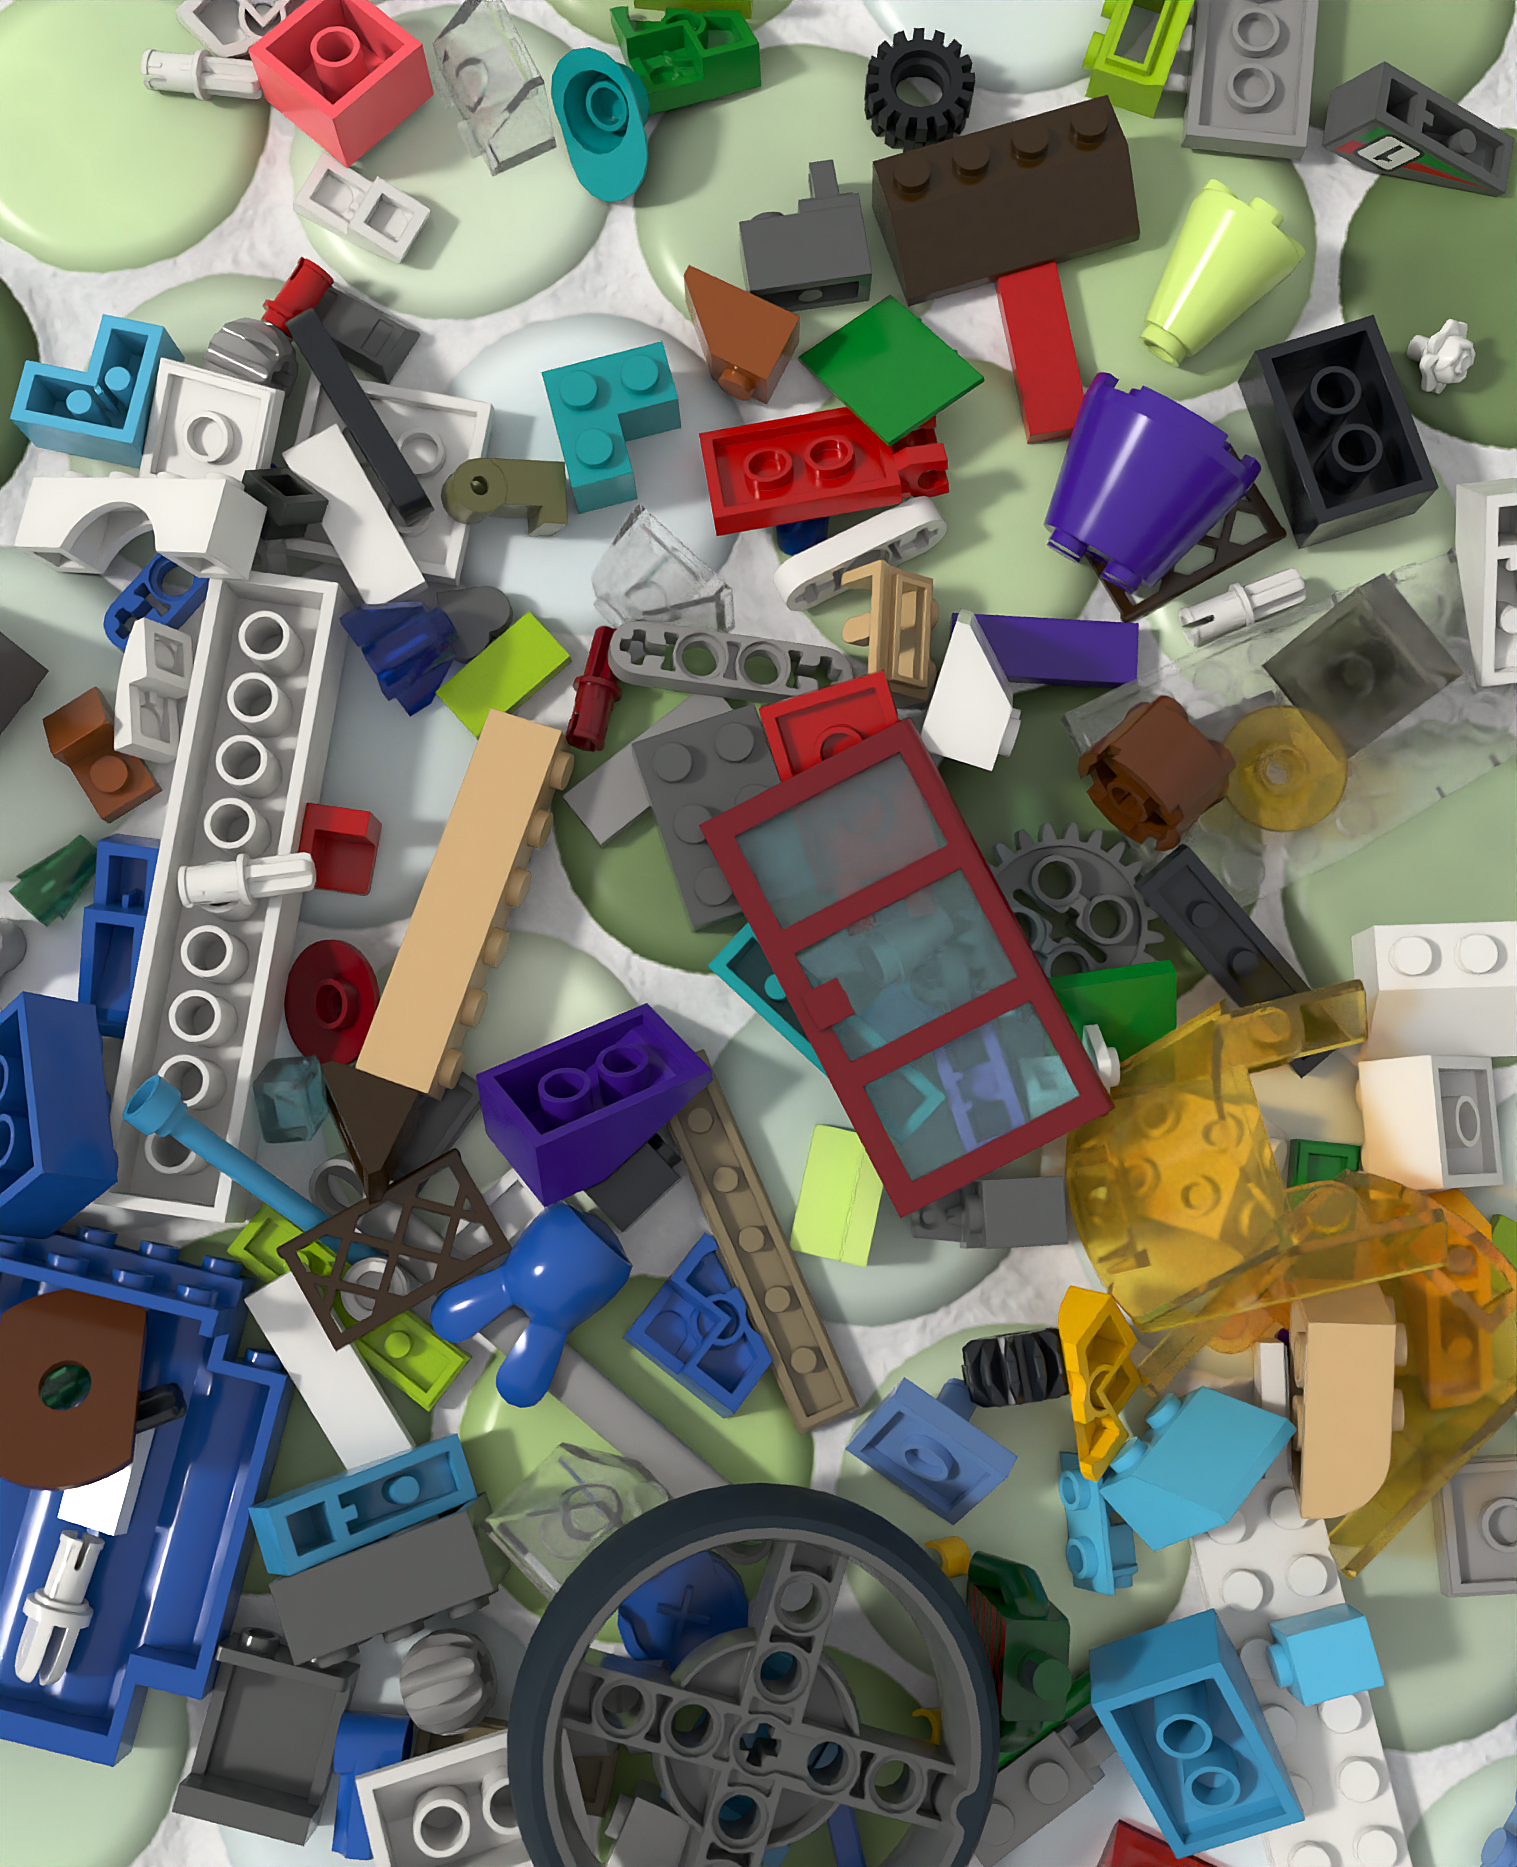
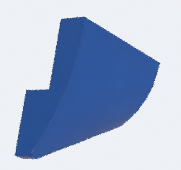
M705 1232L622 1338L725 1419L735 1414L773 1360L761 1335L752 1329L746 1317L747 1306L738 1287L732 1288L716 1255L715 1251L718 1249L715 1240Z

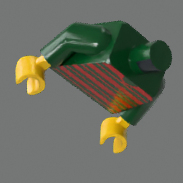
M957 1536L928 1541L924 1543V1546L934 1548L940 1553L943 1564L937 1565L949 1579L962 1575L968 1576L966 1607L982 1639L994 1677L999 1707V1752H1019L1041 1733L1043 1721L1060 1722L1063 1721L1066 1715L1067 1694L1072 1684L1071 1671L1068 1668L1069 1620L1048 1599L1038 1574L1028 1565L982 1551H976L972 1556L965 1541ZM940 1708L916 1709L912 1716H925L932 1725L931 1739L923 1741L939 1745L941 1729Z

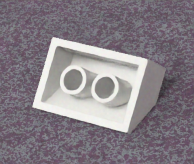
M1517 921L1376 925L1351 936L1360 1062L1423 1055L1517 1057Z
M508 1728L355 1776L376 1867H534L522 1841L512 1806L507 1773ZM563 1728L562 1766L566 1792L582 1837L591 1852L596 1854L566 1728Z

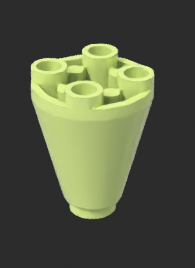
M1208 179L1192 202L1144 319L1146 328L1139 337L1141 343L1161 360L1178 367L1185 357L1195 356L1287 279L1306 255V251L1295 239L1278 229L1284 221L1282 214L1274 206L1261 198L1254 197L1247 205L1239 200L1226 185L1215 179Z

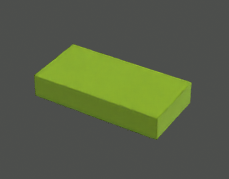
M529 611L435 693L478 741L490 708L508 714L514 713L572 662V659Z

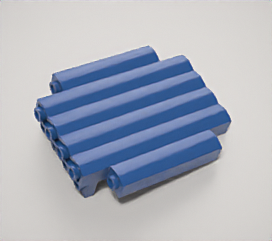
M79 1225L76 1235L56 1230L46 1239L0 1235V1321L1 1314L11 1307L35 1296L62 1289H73L141 1306L149 1315L141 1392L162 1384L177 1383L183 1390L184 1399L187 1404L186 1414L182 1418L155 1428L127 1534L113 1536L58 1518L65 1490H33L14 1485L0 1478V1739L114 1767L132 1751L148 1687L197 1700H202L213 1691L221 1662L215 1660L218 1644L231 1634L256 1539L248 1507L266 1501L296 1385L285 1367H283L276 1352L258 1348H246L244 1357L237 1356L249 1313V1308L244 1299L247 1295L254 1292L257 1279L240 1275L243 1263L204 1255L202 1265H196L178 1260L180 1248L148 1240H141L139 1250H134L115 1244L118 1233L86 1225ZM66 1365L54 1370L46 1378L42 1387V1400L44 1404L55 1410H67L79 1405L87 1397L91 1388V1375L89 1371L78 1365ZM62 1531H77L78 1539H81L83 1532L97 1536L104 1540L105 1543L103 1549L100 1550L84 1597L89 1601V1606L94 1611L89 1627L79 1630L63 1676L52 1685H40L39 1667L32 1682L27 1683L20 1680L15 1672V1660L28 1616L22 1611L27 1595L35 1593L37 1589L45 1588L61 1541Z

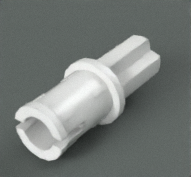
M148 48L142 55L141 75H154L153 78L145 77L143 80L144 86L148 90L194 93L197 99L203 101L209 100L212 95L259 99L264 95L251 60L212 57L211 53L206 49H198L195 54H184Z
M1294 568L1285 569L1244 586H1241L1238 582L1229 585V592L1178 610L1181 626L1202 618L1207 619L1206 624L1183 632L1190 646L1195 647L1203 641L1239 627L1249 631L1255 627V621L1303 603L1306 599L1305 583L1299 572Z
M306 852L251 859L247 853H240L236 861L191 867L186 865L181 866L178 870L179 894L182 904L187 909L199 905L242 900L246 906H251L260 897L311 891L316 882L315 864L312 856Z

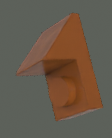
M95 686L46 716L42 721L50 752L54 758L70 767L100 818L110 824L163 790L144 759L114 750L115 713L101 690Z

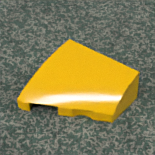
M1070 1285L1060 1304L1058 1329L1071 1398L1080 1471L1085 1479L1098 1483L1129 1437L1118 1415L1142 1381L1140 1374L1128 1355L1138 1340L1111 1294Z

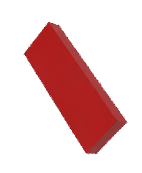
M1055 261L999 277L994 282L1027 444L1071 437L1084 396Z

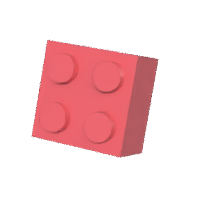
M307 0L248 49L265 100L347 169L434 95L422 43L369 0Z

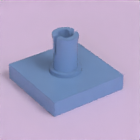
M904 1377L855 1430L845 1448L953 1526L1008 1477L1018 1457L969 1423L978 1405L971 1402L968 1387L964 1385V1380L957 1378L949 1379L944 1384L937 1399H935Z

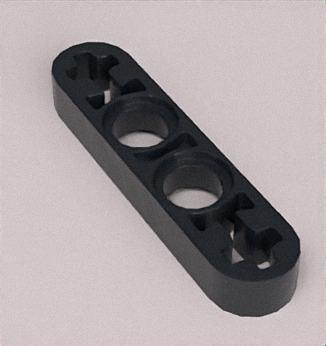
M310 307L285 321L284 323L296 345L405 524L409 526L435 511L415 474L313 308Z

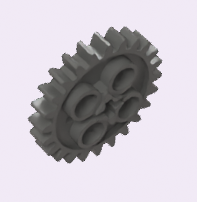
M1050 822L1041 824L1038 830L1037 843H1034L1024 829L1014 833L1017 851L1013 852L1001 842L996 843L992 846V850L999 864L993 866L988 863L1013 913L1022 917L1029 928L1028 941L1048 978L1052 977L1051 965L1054 959L1061 953L1070 954L1076 959L1080 968L1079 973L1156 962L1157 960L1144 952L1146 944L1164 941V935L1148 929V921L1159 916L1151 907L1145 906L1144 898L1133 887L1136 883L1134 878L1143 868L1144 862L1140 860L1125 866L1120 863L1119 860L1126 846L1122 841L1112 845L1106 851L1100 849L1103 839V830L1100 829L1091 831L1084 842L1079 841L1078 826L1074 822L1066 824L1060 839L1056 838ZM1046 864L1060 867L1066 875L1067 888L1059 899L1047 897L1040 890L1038 875ZM968 884L962 886L961 891L973 899L975 903L973 908L955 911V917L970 922L971 931L957 936L955 943L974 946L975 954L968 957L966 963L968 968L982 967L985 972L974 987L977 991L982 992L994 986L998 987L1017 976ZM1016 889L1022 890L1034 904L1048 915L1054 916L1066 912L1069 916L1065 923L1067 930L1101 950L1105 955L1104 961L1102 963L1096 962L1085 949L1069 937H1058L1052 940L1049 937L1053 929L1052 924L1035 911L1017 902L1013 897L1014 891ZM1099 902L1110 905L1117 916V926L1114 932L1107 938L1097 935L1092 930L1089 922L1090 913ZM1030 1001L1017 1007L1016 1021L1026 1023L1035 1011Z

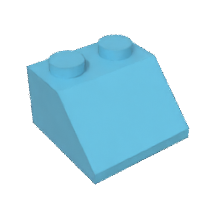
M1201 1386L1179 1398L1171 1392L1161 1398L1145 1415L1144 1420L1150 1426L1140 1438L1135 1436L1123 1444L1113 1461L1109 1464L1114 1471L1098 1489V1492L1155 1552L1227 1524L1291 1439L1297 1428L1287 1418L1205 1386Z

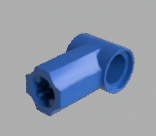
M344 1710L336 1735L333 1761L335 1774H340L332 1851L342 1854L346 1859L367 1861L373 1859L355 1776L410 1759L413 1740V1720L410 1716Z

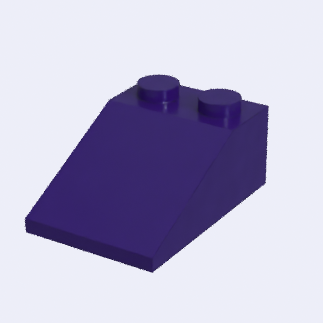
M645 1003L476 1074L486 1134L545 1208L604 1181L713 1080L712 1069L648 1003Z

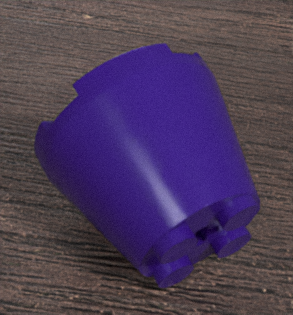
M1100 372L1097 373L1082 398L1043 525L1052 533L1048 539V547L1079 564L1083 555L1091 557L1106 566L1100 575L1102 579L1123 590L1125 593L1132 595L1139 585L1152 589L1248 493L1262 469L1259 462L1247 454L1243 456L1241 461L1229 453L1231 445L1226 441L1229 435L1186 407L1144 385L1141 390L1131 388L1129 393L1115 389L1119 379L1110 373Z

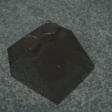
M1385 573L1357 587L1262 665L1340 765L1464 674L1463 670Z

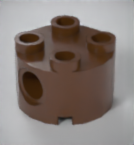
M1160 695L1152 703L1140 702L1131 707L1119 725L1080 756L1077 769L1080 779L1090 774L1094 784L1086 792L1094 805L1110 823L1128 838L1139 844H1142L1149 836L1156 839L1157 846L1153 850L1165 852L1174 849L1188 835L1197 819L1226 797L1230 787L1228 776L1235 770L1236 762L1231 752L1224 745L1214 740H1207L1195 726L1188 722V715L1178 701L1168 695Z

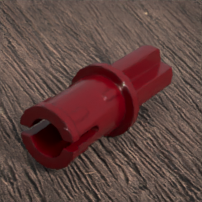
M599 626L595 630L584 675L576 677L573 682V688L577 693L571 719L565 732V738L570 746L580 750L595 752V749L598 751L604 749L611 711L613 710L614 703L622 697V689L617 685L618 678L613 674L608 665L607 655L613 633L617 630L616 628Z

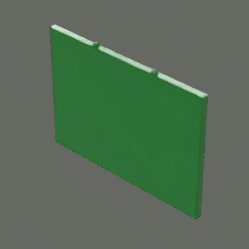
M891 294L798 357L801 364L889 447L984 382V377L958 354L957 350L949 347L922 323L921 318L914 316Z

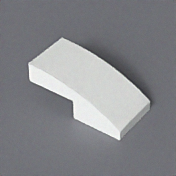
M325 152L320 156L293 201V211L354 245L397 263L402 262L431 212V209L377 176L375 181L371 182L352 169H347L338 160Z
M147 618L135 621L124 653L117 687L114 717L115 751L161 765L176 760L179 747L177 700L188 696L193 672L191 635Z

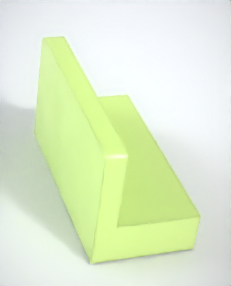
M822 1124L814 1127L789 1246L793 1251L866 1267L883 1184L856 1132Z

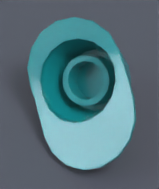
M591 47L573 49L559 60L553 72L551 97L570 161L579 182L592 196L606 202L622 201L637 191L646 175L649 152L644 127L648 121L650 107L647 89L639 75L628 66L616 62L607 53Z

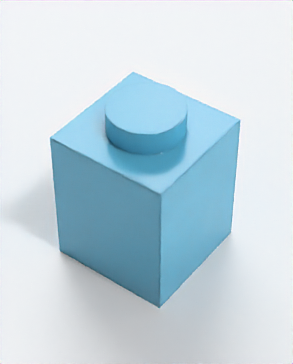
M1346 1602L1269 1623L1274 1645L1266 1646V1656L1274 1681L1279 1689L1286 1687L1287 1691L1305 1707L1385 1686L1366 1616Z

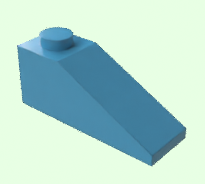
M453 1433L309 1483L248 1507L267 1572L290 1576L473 1500L478 1496L458 1433Z

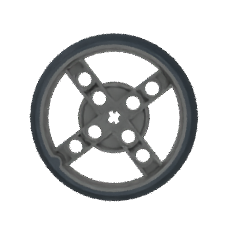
M729 1484L699 1490L669 1500L640 1514L613 1532L592 1550L567 1577L547 1606L536 1627L518 1671L510 1705L507 1732V1773L512 1806L520 1835L534 1867H604L591 1852L582 1837L572 1813L562 1766L563 1728L651 1752L656 1777L665 1797L678 1815L690 1825L678 1867H760L765 1850L783 1847L808 1836L828 1820L840 1804L911 1823L900 1842L878 1867H968L979 1844L991 1808L997 1780L1000 1750L999 1707L994 1677L987 1653L968 1608L952 1582L933 1558L910 1536L880 1515L855 1502L827 1492L785 1484ZM773 1541L749 1626L747 1628L730 1630L706 1640L691 1651L674 1671L590 1648L591 1643L607 1620L623 1602L647 1581L668 1567L688 1557L716 1547L741 1542ZM848 1560L876 1578L896 1597L909 1613L924 1638L936 1673L940 1697L941 1729L939 1745L860 1723L856 1701L847 1679L836 1663L822 1650ZM799 1580L812 1583V1596L802 1609L787 1611L781 1608V1596L791 1583ZM778 1651L789 1652L793 1655L792 1665L788 1673L782 1678L766 1680L760 1677L761 1666L768 1656ZM630 1685L638 1689L640 1693L636 1704L626 1712L612 1713L602 1705L606 1694L614 1687ZM688 1704H699L706 1708V1716L702 1724L696 1729L685 1732L678 1731L671 1726L675 1713L681 1707ZM759 1723H764L770 1734L768 1739L757 1737L753 1747L747 1748L742 1737L743 1732L755 1734ZM823 1742H835L838 1744V1753L829 1765L822 1768H812L807 1765L812 1749ZM892 1760L904 1762L903 1771L893 1784L887 1786L875 1785V1776L882 1765ZM746 1795L752 1798V1805L742 1818L725 1820L719 1817V1811L723 1803L730 1797Z

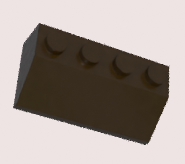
M1108 94L873 161L872 209L908 307L996 282L1002 276L1055 261L1056 264L1138 241L1140 237L1129 147Z

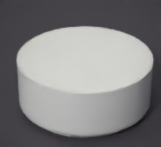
M373 1256L357 1262L347 1271L343 1281L379 1290L388 1257ZM397 1263L389 1293L405 1296L410 1293V1281L406 1271ZM341 1291L343 1305L353 1318L362 1321L371 1316L375 1300Z

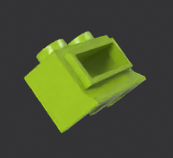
M1105 0L1100 16L1110 19L1106 34L1094 31L1082 64V69L1092 72L1085 96L1093 99L1108 94L1113 106L1153 119L1194 0ZM1132 5L1160 14L1143 64L1114 55Z

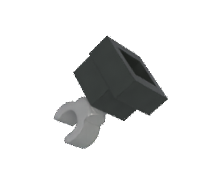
M287 467L245 470L242 478V483L245 486L244 492L267 507L252 565L261 564L262 562L261 572L285 575L287 559L284 539L304 537L309 523L322 522L329 500Z

